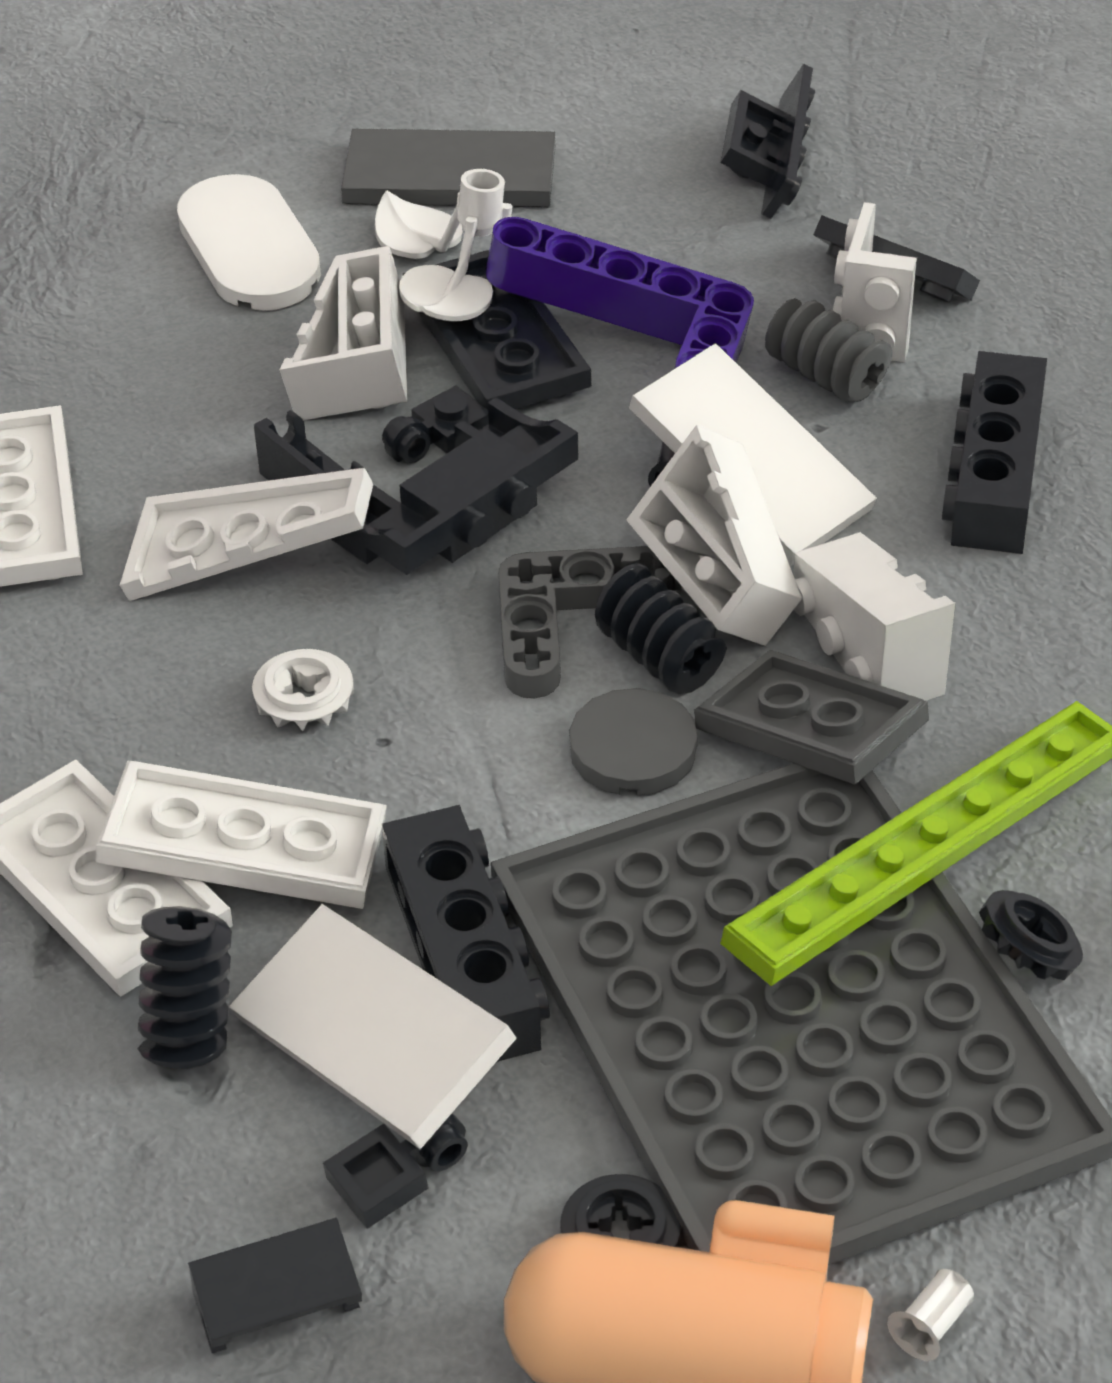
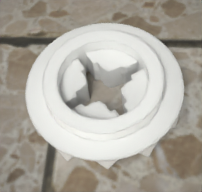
M297 649L279 654L263 664L254 677L252 692L259 715L271 716L277 728L294 721L303 731L308 722L317 720L322 724L329 725L333 713L347 712L349 697L354 694V683L350 668L339 657L316 649ZM292 682L298 688L302 687L307 692L314 691V695L305 697L300 692L293 693Z

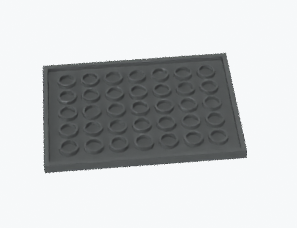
M792 763L490 862L491 878L499 876L507 897L509 914L515 925L520 927L532 957L652 1181L660 1186L681 1225L680 1233L689 1249L709 1252L717 1209L729 1200H740L835 1215L828 1265L1112 1158L1111 1116L990 940L985 936L981 927L943 872L772 986L720 944L723 929L726 925L902 813L873 770L858 783L852 784Z

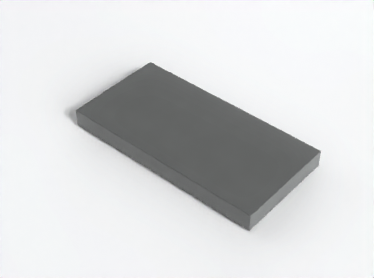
M352 129L341 186L342 203L379 205L383 194L388 190L397 197L417 205L456 206L463 173L472 169H488L497 172L505 180L503 203H509L512 207H550L556 148L555 131Z

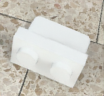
M864 202L859 219H849L845 237V251L840 250L837 256L834 283L842 285V296H836L833 311L841 315L842 321L849 320L855 323L859 331L866 330L873 334L875 341L883 340L890 344L893 352L892 361L905 362L909 349L917 258L872 252L876 204Z

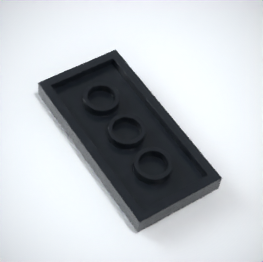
M489 250L470 255L465 275L487 279L486 269ZM459 258L435 265L449 268L455 272ZM492 285L493 295L489 308L475 318L463 321H447L433 318L424 312H418L476 401L487 410L488 402L494 398H498L512 408L518 409L592 387L591 368L543 302L507 292Z

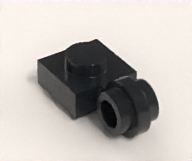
M455 385L412 408V417L398 416L392 419L384 428L382 441L386 453L397 462L405 460L407 463H415L421 460L433 443L447 454L456 448L454 425L464 420L480 430L489 424L488 410Z
M451 1114L426 1144L419 1149L408 1140L400 1143L383 1123L323 1162L326 1179L366 1229H368L428 1189L426 1174L420 1166L431 1167L434 1171L438 1172L444 1171L454 1166L464 1156L468 1147V1142L464 1138L466 1133L465 1127L454 1114Z

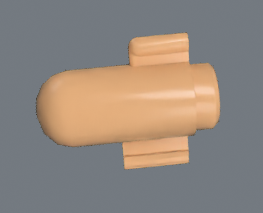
M729 1200L723 1203L716 1211L709 1252L586 1232L556 1234L532 1247L513 1271L504 1298V1333L514 1360L537 1383H862L874 1299L865 1287L827 1282V1269L835 1215L740 1200Z

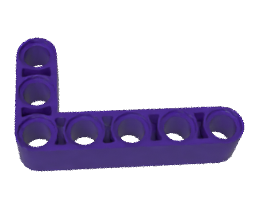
M505 217L493 225L486 276L488 281L495 287L682 345L676 358L674 369L715 343L737 363L744 345L754 305V298L745 287L728 280L525 218Z

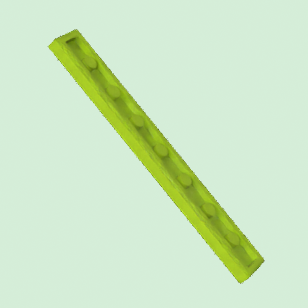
M1075 701L726 925L723 929L720 944L770 986L774 985L1111 760L1112 725L1078 701Z

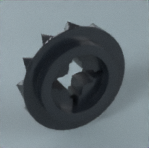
M1000 890L993 892L980 909L979 914L984 922L981 930L987 938L998 944V954L1008 955L1015 961L1017 969L1022 967L1029 968L1037 978L1044 980L1049 976L1065 980L1082 962V947L1071 925L1057 910L1041 899L1025 893Z
M612 1174L601 1176L585 1183L570 1196L561 1214V1234L586 1232L614 1237L611 1229L612 1222L615 1221V1211H622L623 1221H627V1227L631 1231L629 1235L630 1240L677 1247L680 1237L681 1225L660 1186L648 1179L635 1175Z

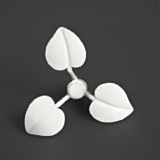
M472 169L463 173L457 205L452 216L437 209L407 202L388 190L383 194L375 215V235L382 247L390 246L392 254L420 259L431 255L434 250L446 252L448 248L459 244L462 239V228L465 231L459 262L455 272L439 265H422L410 269L402 276L399 294L403 302L417 312H424L428 316L441 320L463 321L475 318L489 308L493 295L491 283L482 277L465 274L469 265L474 236L482 237L492 234L493 225L498 220L511 217L512 205L503 203L505 180L500 174L488 169Z

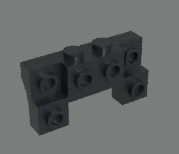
M494 398L488 402L489 424L480 430L464 420L454 425L456 448L399 485L401 503L373 485L363 529L331 538V540L366 564L380 556L406 575L437 554L453 563L472 549L484 544L488 538L516 519L524 517L532 508L537 506V487L578 460V432L558 419L542 421L528 417L500 399Z

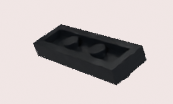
M821 215L813 236L829 245L826 254L830 257L837 259L839 251H845V237L848 225ZM873 235L872 252L917 258L915 279L923 282L920 291L948 303L951 302L954 294L972 301L980 280L965 269Z

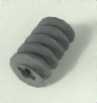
M795 298L785 301L770 321L765 335V348L770 356L779 361H784L786 366L795 371H800L802 376L809 380L817 381L820 387L829 392H834L835 396L845 402H860L873 392L885 376L893 353L890 344L883 340L875 341L873 334L866 330L859 331L858 326L849 320L842 321L841 315L833 310L825 311L824 305L816 300L807 301L803 305L800 300Z

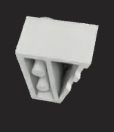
M390 246L335 256L314 298L316 311L310 323H302L297 333L299 345L293 358H285L279 369L292 410L303 421L370 408L380 409L392 404L407 402L405 303L399 294L400 281Z
M696 424L626 520L719 631L766 646L802 600V596L744 445Z
M861 532L795 552L793 576L802 600L794 610L799 616L805 615L816 630L817 638L823 651L827 655H834L844 669L845 674L921 698L925 701L945 695L955 602L947 596L936 599L930 597L924 592L926 590V581L917 574L907 577L902 576L894 570L898 568L897 559Z

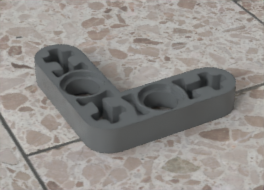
M648 546L524 552L514 554L500 564L498 576L504 678L507 688L513 694L523 698L535 699L545 697L555 691L560 684L561 678L557 610L596 608L597 600L604 586L614 574L625 566L634 563L645 565L652 576L662 579L668 590L674 591L675 578ZM585 573L595 574L602 578L593 584H579L572 580L573 577ZM560 578V582L553 583L552 579ZM521 581H532L531 583H520ZM527 618L538 619L544 623L542 627L534 630H522L514 624L519 620ZM537 653L538 669H526L525 654Z

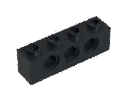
M978 351L975 374H963L959 407L969 408V410L958 409L954 444H962L964 447L952 446L948 481L958 482V486L946 484L942 520L953 521L951 546L1023 554L1047 358Z
M460 805L382 823L386 870L422 969L509 1026L517 1039L497 1062L540 1051V1021L550 1018L547 995L540 978L531 980L528 978L524 968L529 966L525 939L519 926L509 928L505 917L509 915L506 893L499 876L489 878L485 868L489 867V857L481 830L479 828L469 830Z

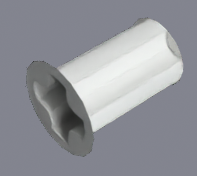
M939 1269L905 1312H894L888 1317L889 1333L894 1341L911 1356L924 1361L935 1360L940 1354L939 1340L963 1310L973 1302L974 1293L972 1287L957 1272L950 1269Z

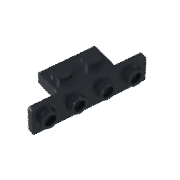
M806 64L801 66L783 93L779 102V108L743 90L739 91L730 107L720 163L729 167L735 174L744 178H751L766 186L761 214L772 219L781 204L789 206L792 203L802 183V177L798 176L797 172L807 150L802 145V140L811 123V118L806 116V112L815 95V89L810 87L813 68Z

